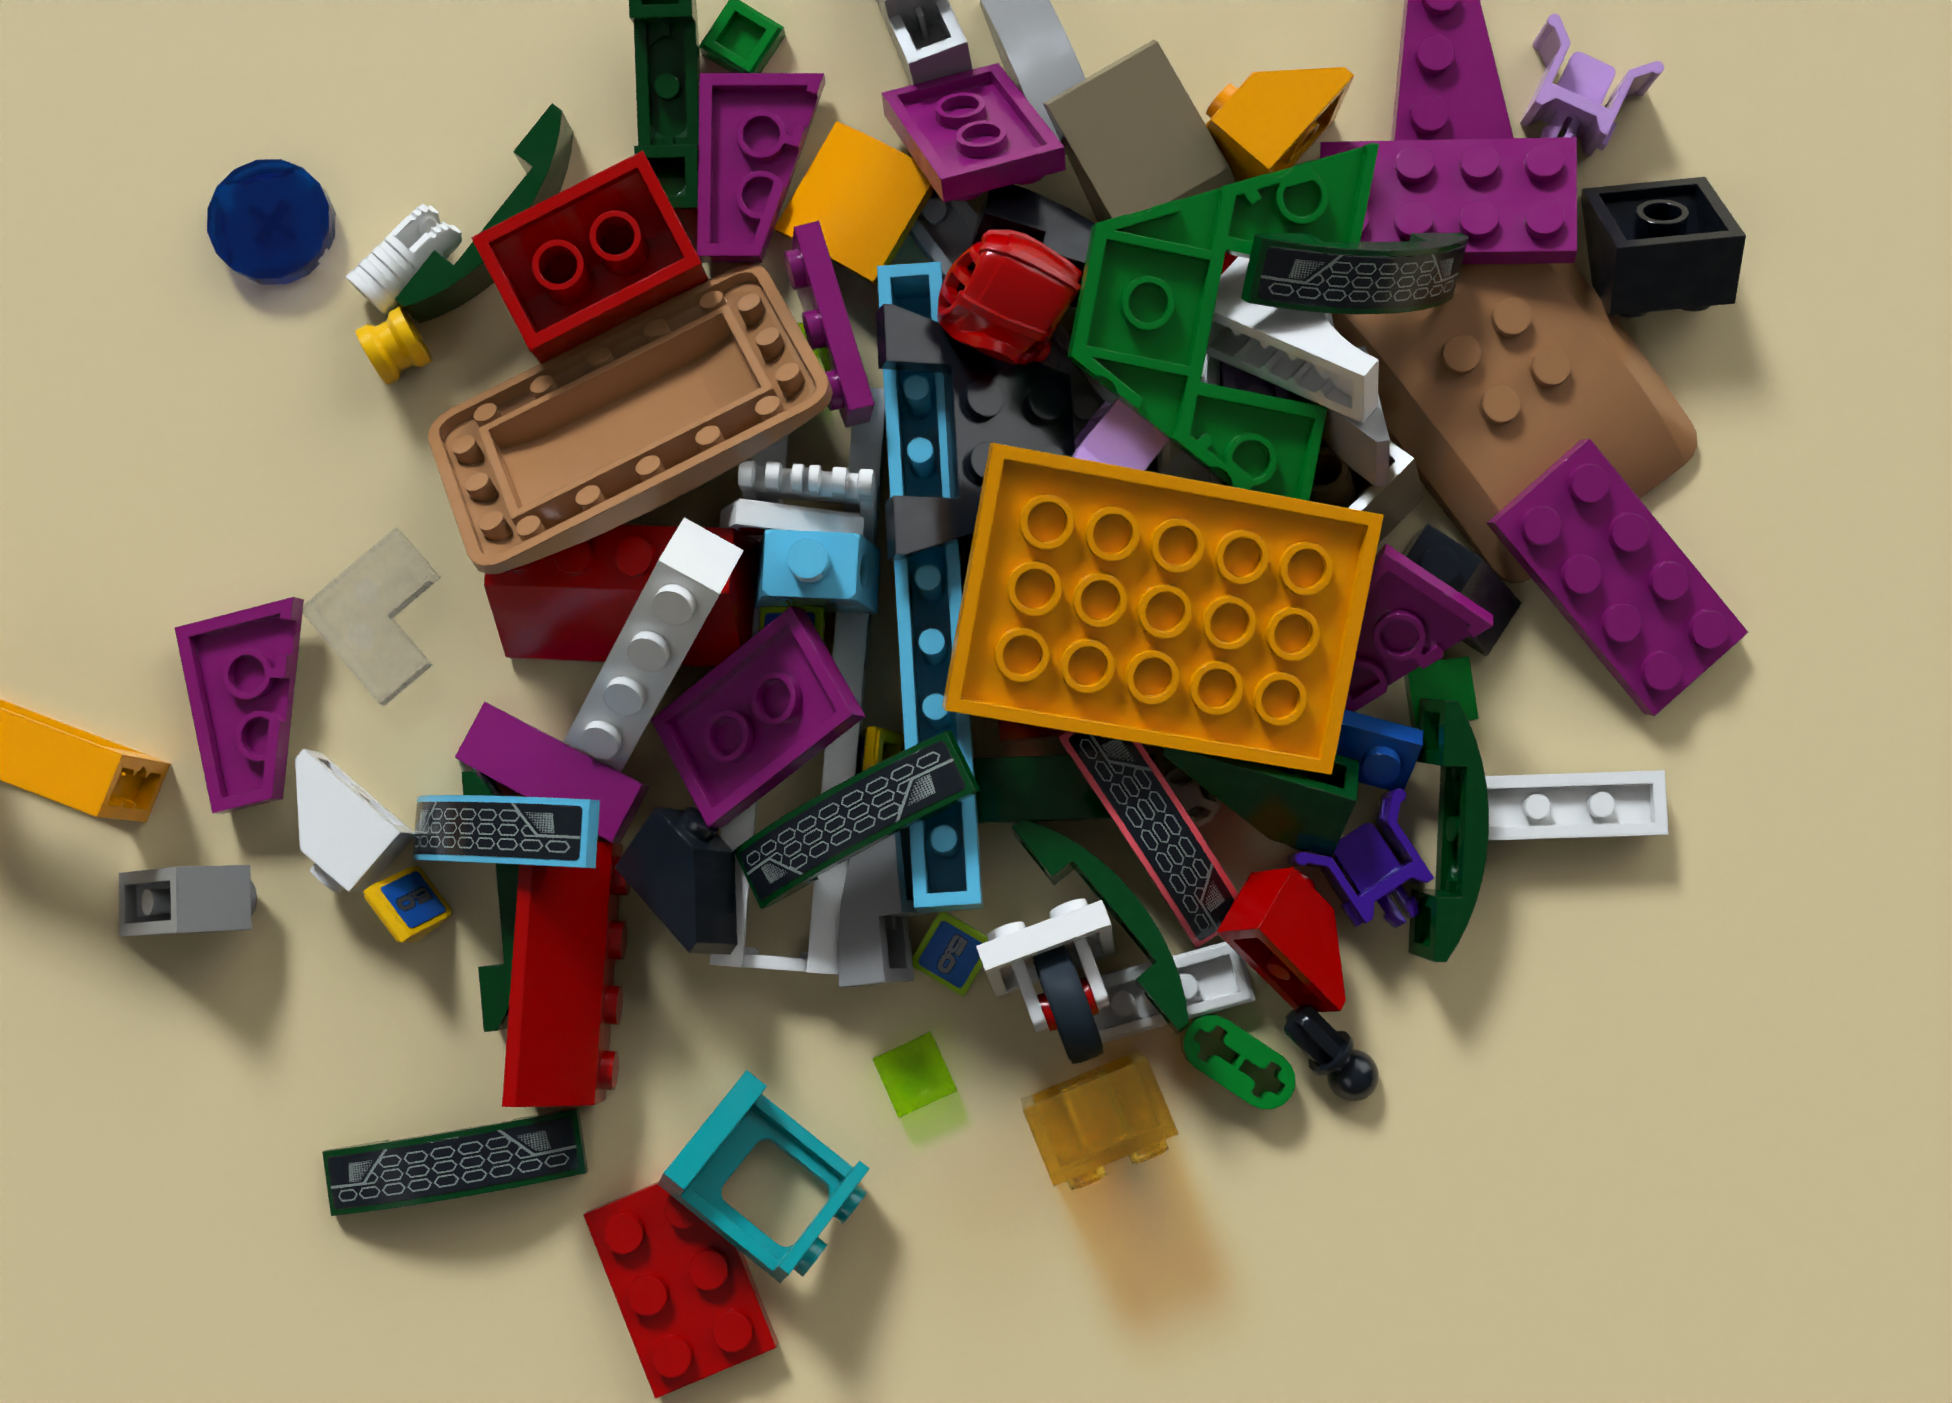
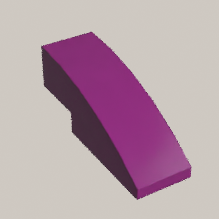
M485 701L455 756L456 759L525 797L600 800L598 835L610 842L619 844L650 788L644 783L615 770Z

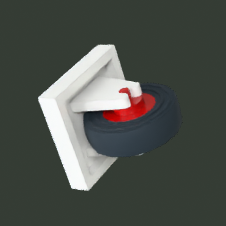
M1086 899L1068 901L1049 912L1051 919L1026 927L1024 922L1021 921L1003 925L987 935L988 942L976 946L995 996L999 997L1020 989L1036 1033L1048 1028L1050 1032L1058 1030L1068 1059L1071 1060L1072 1064L1082 1063L1104 1053L1102 1040L1093 1016L1100 1014L1099 1009L1110 1006L1095 961L1113 955L1116 952L1112 925L1102 900L1089 905ZM1080 966L1085 976L1079 979L1075 969ZM1040 982L1043 993L1036 995L1033 984Z

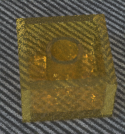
M1139 1050L1020 1099L1023 1113L1053 1186L1067 1181L1070 1190L1085 1187L1107 1176L1104 1165L1125 1156L1130 1158L1132 1164H1137L1169 1150L1166 1139L1179 1134L1148 1058Z

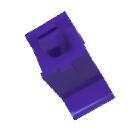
M1401 788L1382 794L1376 825L1385 837V841L1389 843L1401 863L1398 862L1376 827L1371 823H1364L1342 837L1333 855L1357 889V892L1353 890L1344 873L1341 872L1332 857L1306 852L1294 853L1288 856L1287 862L1292 867L1306 865L1321 870L1341 900L1342 904L1340 906L1354 927L1362 923H1368L1373 919L1375 901L1378 902L1384 911L1383 918L1394 928L1403 925L1407 921L1390 895L1392 894L1407 918H1414L1420 913L1418 903L1414 896L1409 897L1401 884L1406 881L1414 884L1428 883L1434 879L1397 823L1400 804L1406 798V792Z

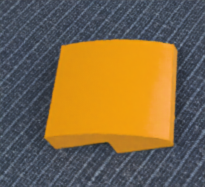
M836 121L775 225L774 230L792 240L795 226L819 221L831 261L877 287V266L890 265L933 193L934 188L914 158L861 131Z

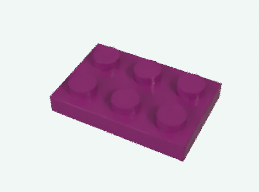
M999 63L881 93L885 117L943 203L952 200H972L982 195L985 191L1012 184H1032L1038 182L1046 175L1066 170L1065 148Z
M790 606L653 717L651 721L707 827L723 828L866 716L805 609Z

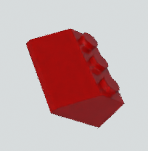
M644 151L471 237L529 351L541 364L709 280L701 260Z

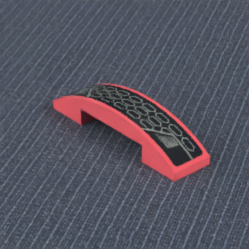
M1064 731L1057 736L1141 862L1194 947L1197 949L1218 935L1216 932L1238 893L1143 745L1137 742Z

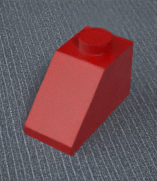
M1294 867L1251 872L1216 933L1294 1010L1303 1004H1308L1317 1012L1341 1011L1346 1002L1334 908L1315 890L1314 882Z

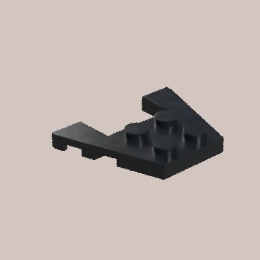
M883 304L876 312L878 368L939 372L944 375L950 498L892 496L885 502L888 560L898 561L910 557L917 552L961 541L965 537L974 534L990 442L1072 457L1075 452L1071 378L1069 374L1036 361L1026 365L1020 363L1012 365L995 359L952 338L939 322L894 304Z

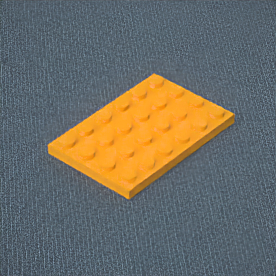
M990 442L942 708L945 711L1332 775L1384 515Z

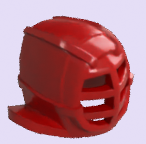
M988 230L983 234L981 241L968 248L948 270L939 293L937 320L952 338L985 355L1012 365H1017V363L1026 365L1034 361L1040 362L1048 357L1051 350L1049 340L1080 290L1079 280L1082 272L1069 260L1027 234L1014 230Z

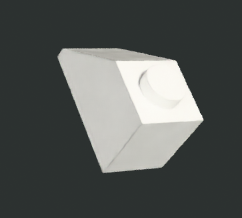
M303 749L295 758L300 850L315 862L310 868V872L326 887L338 894L344 889L348 892H363L370 885L374 884L414 838L415 832L323 753Z

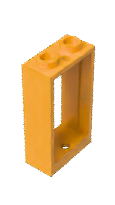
M0 699L1 781L95 817L147 822L171 763Z

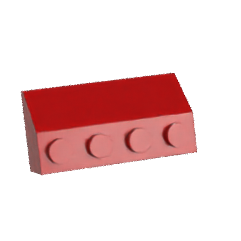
M620 525L586 542L500 574H485L484 587L505 657L510 659L605 663L652 571L678 526ZM702 527L744 551L680 666L716 667L752 638L759 542L734 528Z
M597 841L596 868L519 865L502 1107L596 1105L606 1100V1090H615L619 1056L617 1051H609L611 1025H619L621 1021L623 989L622 986H613L615 960L624 959L627 947L626 921H618L619 896L628 895L630 891V885L614 868L622 857L623 844Z

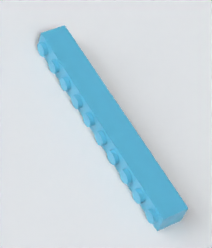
M941 261L877 266L879 308L883 304H894L938 322V299L943 283ZM883 369L890 498L892 496L950 498L944 375L939 372ZM960 541L942 547L936 546L917 552L910 557L894 561L904 743L906 750L942 732L952 731L975 778L971 715L945 711L942 708L963 594ZM975 793L930 819L915 822L909 826L914 908L918 913L983 909L977 800Z

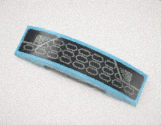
M485 795L418 796L413 860L596 868L600 800Z

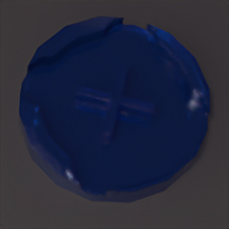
M282 159L255 160L234 169L216 187L207 208V233L216 254L237 274L262 285L288 284L309 275L320 264L318 260L324 255L326 248L330 250L335 238L336 212L327 191L303 167Z

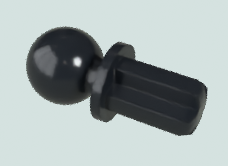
M1303 1004L1286 1015V1024L1283 1028L1284 1033L1309 1057V1067L1315 1074L1327 1075L1329 1086L1337 1096L1348 1101H1360L1374 1092L1379 1080L1377 1065L1368 1054L1353 1049V1038L1347 1032L1336 1031L1308 1004Z

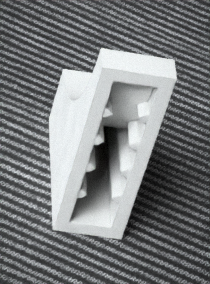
M1238 256L1220 278L1206 355L1364 423L1377 408L1379 359L1361 351L1342 337L1330 324L1324 313L1251 304L1242 300L1241 295L1249 258Z

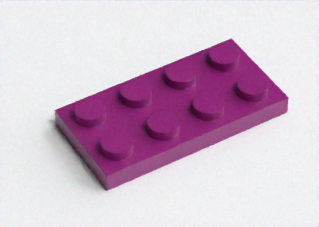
M1577 137L1320 142V159L1356 149L1369 143L1379 144L1360 242L1410 241L1411 233H1462L1469 237L1462 264L1575 263L1577 254Z
M1590 438L1580 440L1486 523L1645 715H1657L1749 633Z

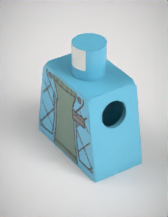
M765 530L758 544L755 608L824 606L825 612L878 614L881 550L861 534Z

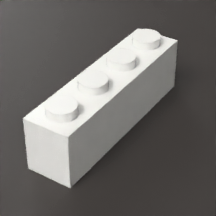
M683 518L652 571L563 742L619 772L623 770L744 550L692 521Z

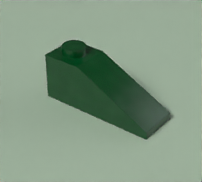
M1164 747L1163 756L1269 840L1289 845L1297 850L1310 851L1327 857L1333 856L1357 801L1358 760L1336 754L1332 775Z

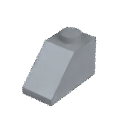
M250 865L180 866L119 873V937L252 930L251 916L256 908L257 893L255 885L251 881Z

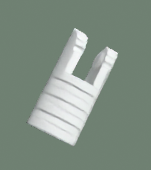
M422 203L412 211L353 271L351 270L345 276L385 317H388V313L399 306L395 298L434 250L447 259L462 243V232L454 225L450 226L444 221L440 223L439 212L431 205L427 206Z

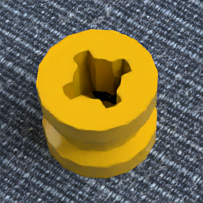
M401 306L388 313L387 321L377 326L366 324L355 330L365 354L378 375L387 385L399 380L402 370L411 365L423 367L433 361L416 326Z

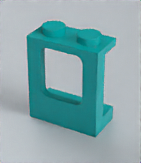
M746 1070L664 1171L658 1185L781 1283L792 1270H795L803 1277L827 1246L818 1236L833 1217L843 1224L867 1194L858 1184L870 1168L860 1160L852 1167L766 1098L763 1092L767 1086ZM760 1141L772 1142L822 1182L828 1190V1199L795 1243L788 1247L778 1245L722 1198L721 1190L723 1185Z

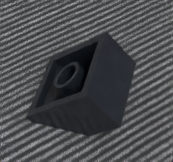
M1706 177L1582 189L1581 203L1591 282L1609 316L1620 315L1635 318L1653 311L1682 309L1696 312L1706 310L1710 306L1735 304L1746 235Z

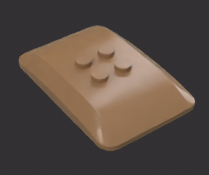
M1572 263L1462 264L1453 298L1442 305L1425 310L1393 314L1331 313L1334 327L1342 337L1355 347L1366 346L1368 354L1379 359L1378 395L1390 442L1415 458L1419 479L1477 555L1503 581L1524 583L1532 578L1486 523L1580 440L1590 438L1639 499L1683 467L1694 456L1697 447V432L1691 420L1614 315L1609 316L1599 296Z
M745 264L731 268L543 364L540 363L450 408L432 423L428 431V442L468 557L478 571L485 574H500L595 538L735 468L740 463L751 459L821 413L830 403L833 391L824 369L768 271L760 265Z

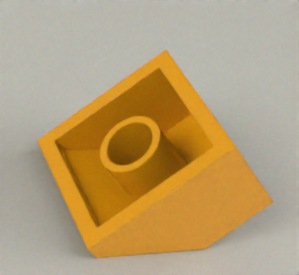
M1345 67L1253 72L1238 89L1231 83L1228 84L1208 107L1206 115L1211 119L1207 122L1206 126L1229 164L1236 182L1293 167L1334 122L1354 74Z

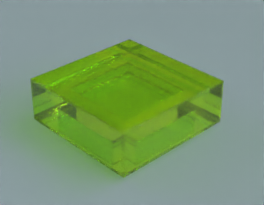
M932 1031L872 1058L898 1118L958 1091Z

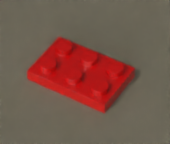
M658 1182L583 1214L655 1399L777 1348L779 1342L744 1254L661 1188Z

